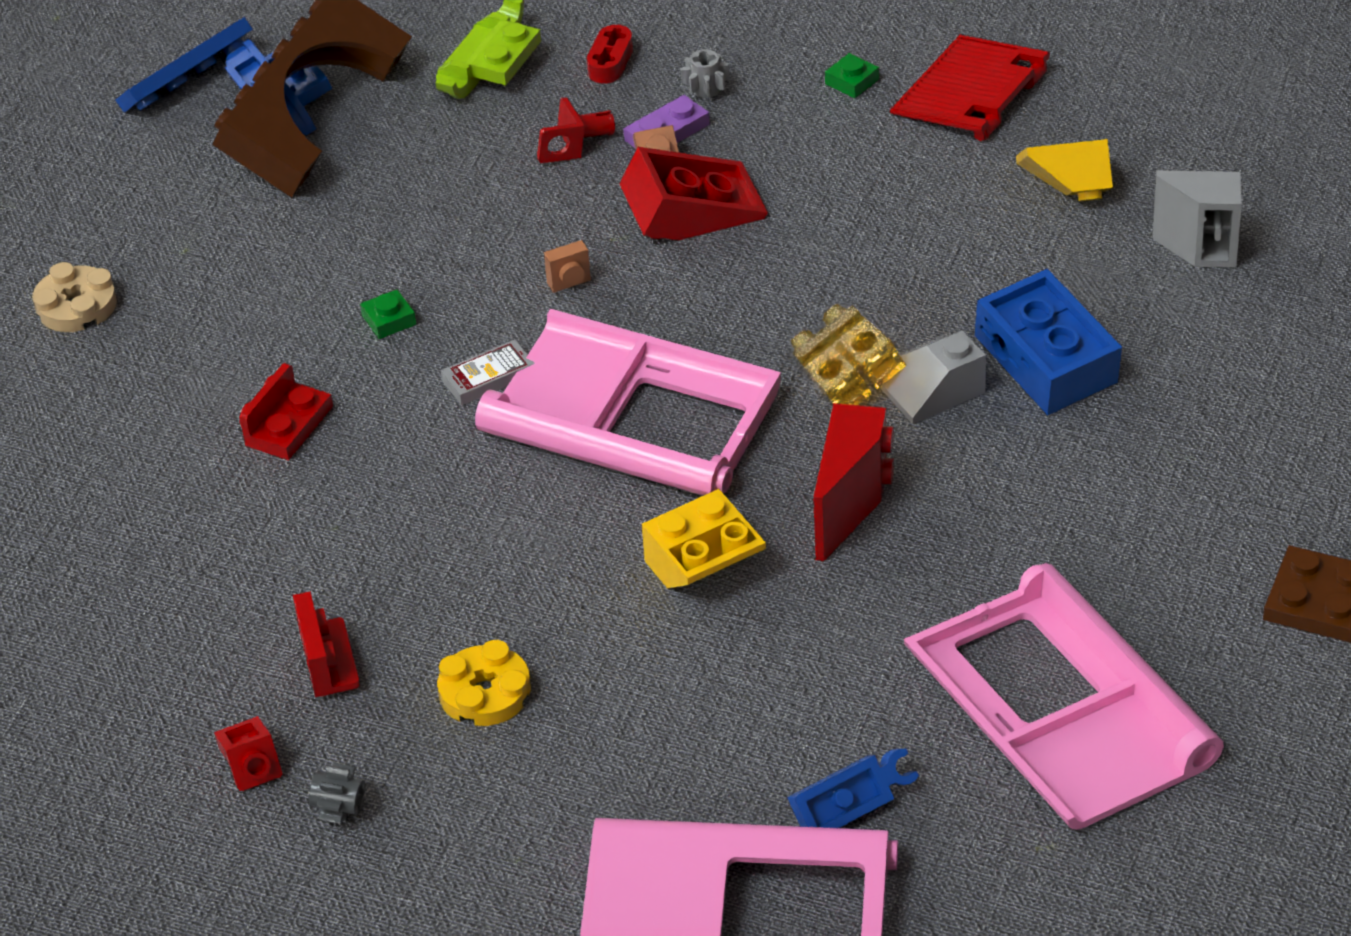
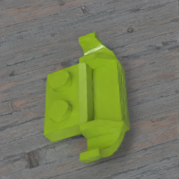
M503 0V5L497 12H492L473 25V29L441 67H438L435 82L437 91L448 93L451 97L462 99L474 89L481 79L505 86L541 43L540 29L521 24L524 0Z

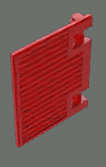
M959 35L890 109V114L973 131L974 137L977 140H986L1001 124V112L1023 88L1031 89L1046 73V62L1050 58V52ZM1020 60L1031 62L1030 68L1016 64ZM974 111L985 113V118L980 119L970 115Z

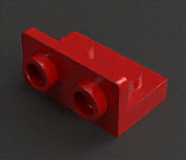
M283 363L273 375L266 379L262 389L251 402L246 403L241 410L239 422L242 427L245 446L289 461L332 409L333 401L331 394L296 383L292 365Z
M311 591L292 595L315 698L357 689L360 683L344 619L338 617L326 620L324 608H314Z

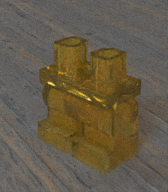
M839 304L833 305L824 313L822 320L826 326L815 335L809 330H802L791 339V344L795 350L793 355L810 380L828 398L832 405L833 403L858 405L872 394L857 371V367L864 373L867 380L878 389L906 366L892 341L869 320L861 316L853 305L848 309Z

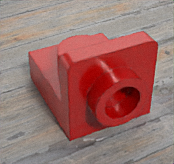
M258 716L214 732L219 750L229 763L235 785L239 791L250 789L282 776V769L271 734Z

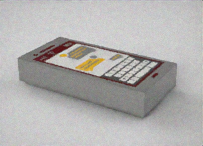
M514 339L441 370L442 382L462 406L481 398L489 389L497 391L507 387L516 372L535 363L526 358L528 354Z

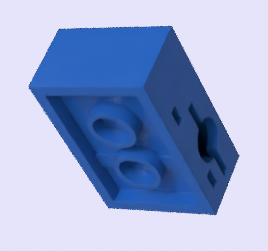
M1048 269L977 300L974 336L1047 416L1118 383L1122 346Z

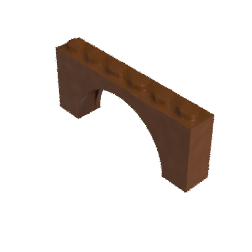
M315 0L308 11V14L311 16L308 19L302 16L297 21L290 33L292 39L290 41L285 38L281 40L271 56L274 59L271 64L267 61L262 63L253 77L254 85L251 87L245 84L233 102L236 105L235 108L231 110L226 107L214 125L219 131L212 144L213 146L291 198L311 174L322 150L303 135L291 118L284 98V82L296 72L316 65H339L354 68L372 75L383 82L400 61L412 38L411 35L358 0Z

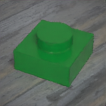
M848 53L825 71L826 85L854 99L879 80L878 66L851 53Z
M398 289L360 303L362 317L378 339L416 325L415 312Z

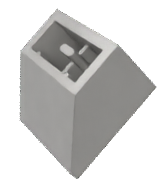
M1156 170L1152 239L1194 267L1236 268L1242 208L1240 172Z

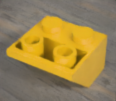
M720 489L642 523L645 562L666 588L689 585L766 549V542Z

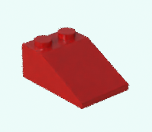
M637 147L619 183L643 235L653 239L682 240L762 220L768 214L742 161Z
M833 403L813 496L815 560L825 561L879 505L882 499L884 484L892 485L894 458H887V453H892L894 427L886 426V408Z

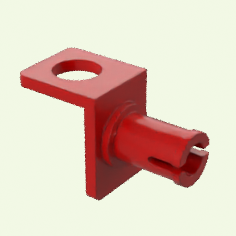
M567 97L561 98L558 125L545 127L540 130L537 152L539 163L581 158L583 138L614 134L615 120L613 114H611L610 110H604V112L579 115ZM557 136H562L566 146L556 152L548 150L549 142Z

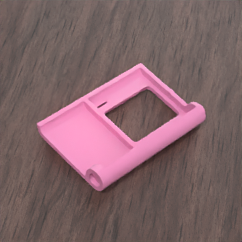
M550 309L547 314L546 326L526 357L535 364L516 372L503 393L489 389L482 395L476 409L475 425L478 430L698 495L704 496L717 489H720L722 493H726L731 485L735 467L775 400L780 386L781 372ZM643 383L745 411L721 455L716 454L710 461L610 432L636 388Z
M1044 563L1028 568L1020 579L1018 590L986 604H980L970 611L904 639L905 646L1071 829L1085 828L1202 773L1217 761L1223 751V740L1052 564ZM1026 619L1031 621L1098 693L1032 723H1027L1020 719L956 648L1016 621Z
M595 818L580 936H721L727 869L734 862L861 868L865 872L861 936H883L888 870H897L898 840H889L888 830Z

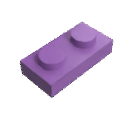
M682 95L625 127L624 140L635 148L633 141L634 132L673 125L676 142L678 143L710 125L709 112L687 96Z

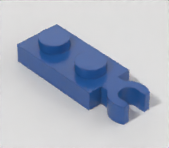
M892 749L886 752L881 759L880 765L875 755H867L787 797L800 827L840 828L895 799L890 790V785H908L919 777L917 771H909L900 775L896 770L898 759L909 754L907 749Z

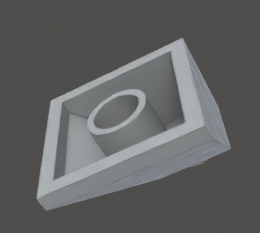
M962 330L937 338L867 368V375L912 424H915L984 394L986 385V355Z

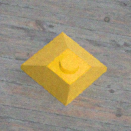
M1108 139L1028 147L1016 155V162L1019 166L1066 196L1078 195V201L1102 199V192L1113 188Z

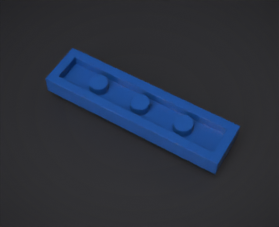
M245 17L241 18L129 88L115 101L123 112L128 111L134 106H137L139 111L145 109L159 99L156 95V92L166 87L169 93L188 81L185 76L186 73L195 69L197 74H200L217 63L214 56L221 51L227 56L241 47L242 42H244L242 38L253 30Z

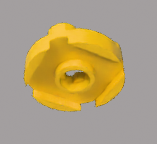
M490 640L484 645L466 648L454 655L443 658L439 663L437 688L440 704L444 711L455 720L460 721L461 716L466 719H474V725L476 726L500 724L516 716L523 708V700L527 694L530 695V675L525 661L517 653L509 650L508 645L501 640ZM482 681L491 682V687L488 689H483L481 685H474Z

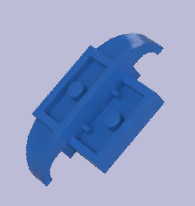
M247 39L242 42L241 47L227 55L225 70L229 78L236 83L240 90L245 84L252 87L255 83L253 77L264 61L270 64L273 62L274 59L271 58L273 52L264 57L254 43ZM317 65L296 72L284 82V98L287 109L294 123L304 136L316 130L304 106L332 89L328 78Z

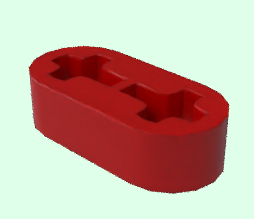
M609 25L599 31L587 55L588 76L593 82L608 84L621 77L633 52L632 32L629 28L623 25Z

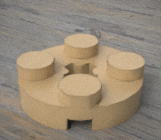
M67 262L53 265L49 270V275L37 284L32 295L36 314L40 316L41 322L47 328L59 332L84 330L83 324L96 319V324L98 325L113 313L117 304L111 274L107 269L91 266H72V264Z

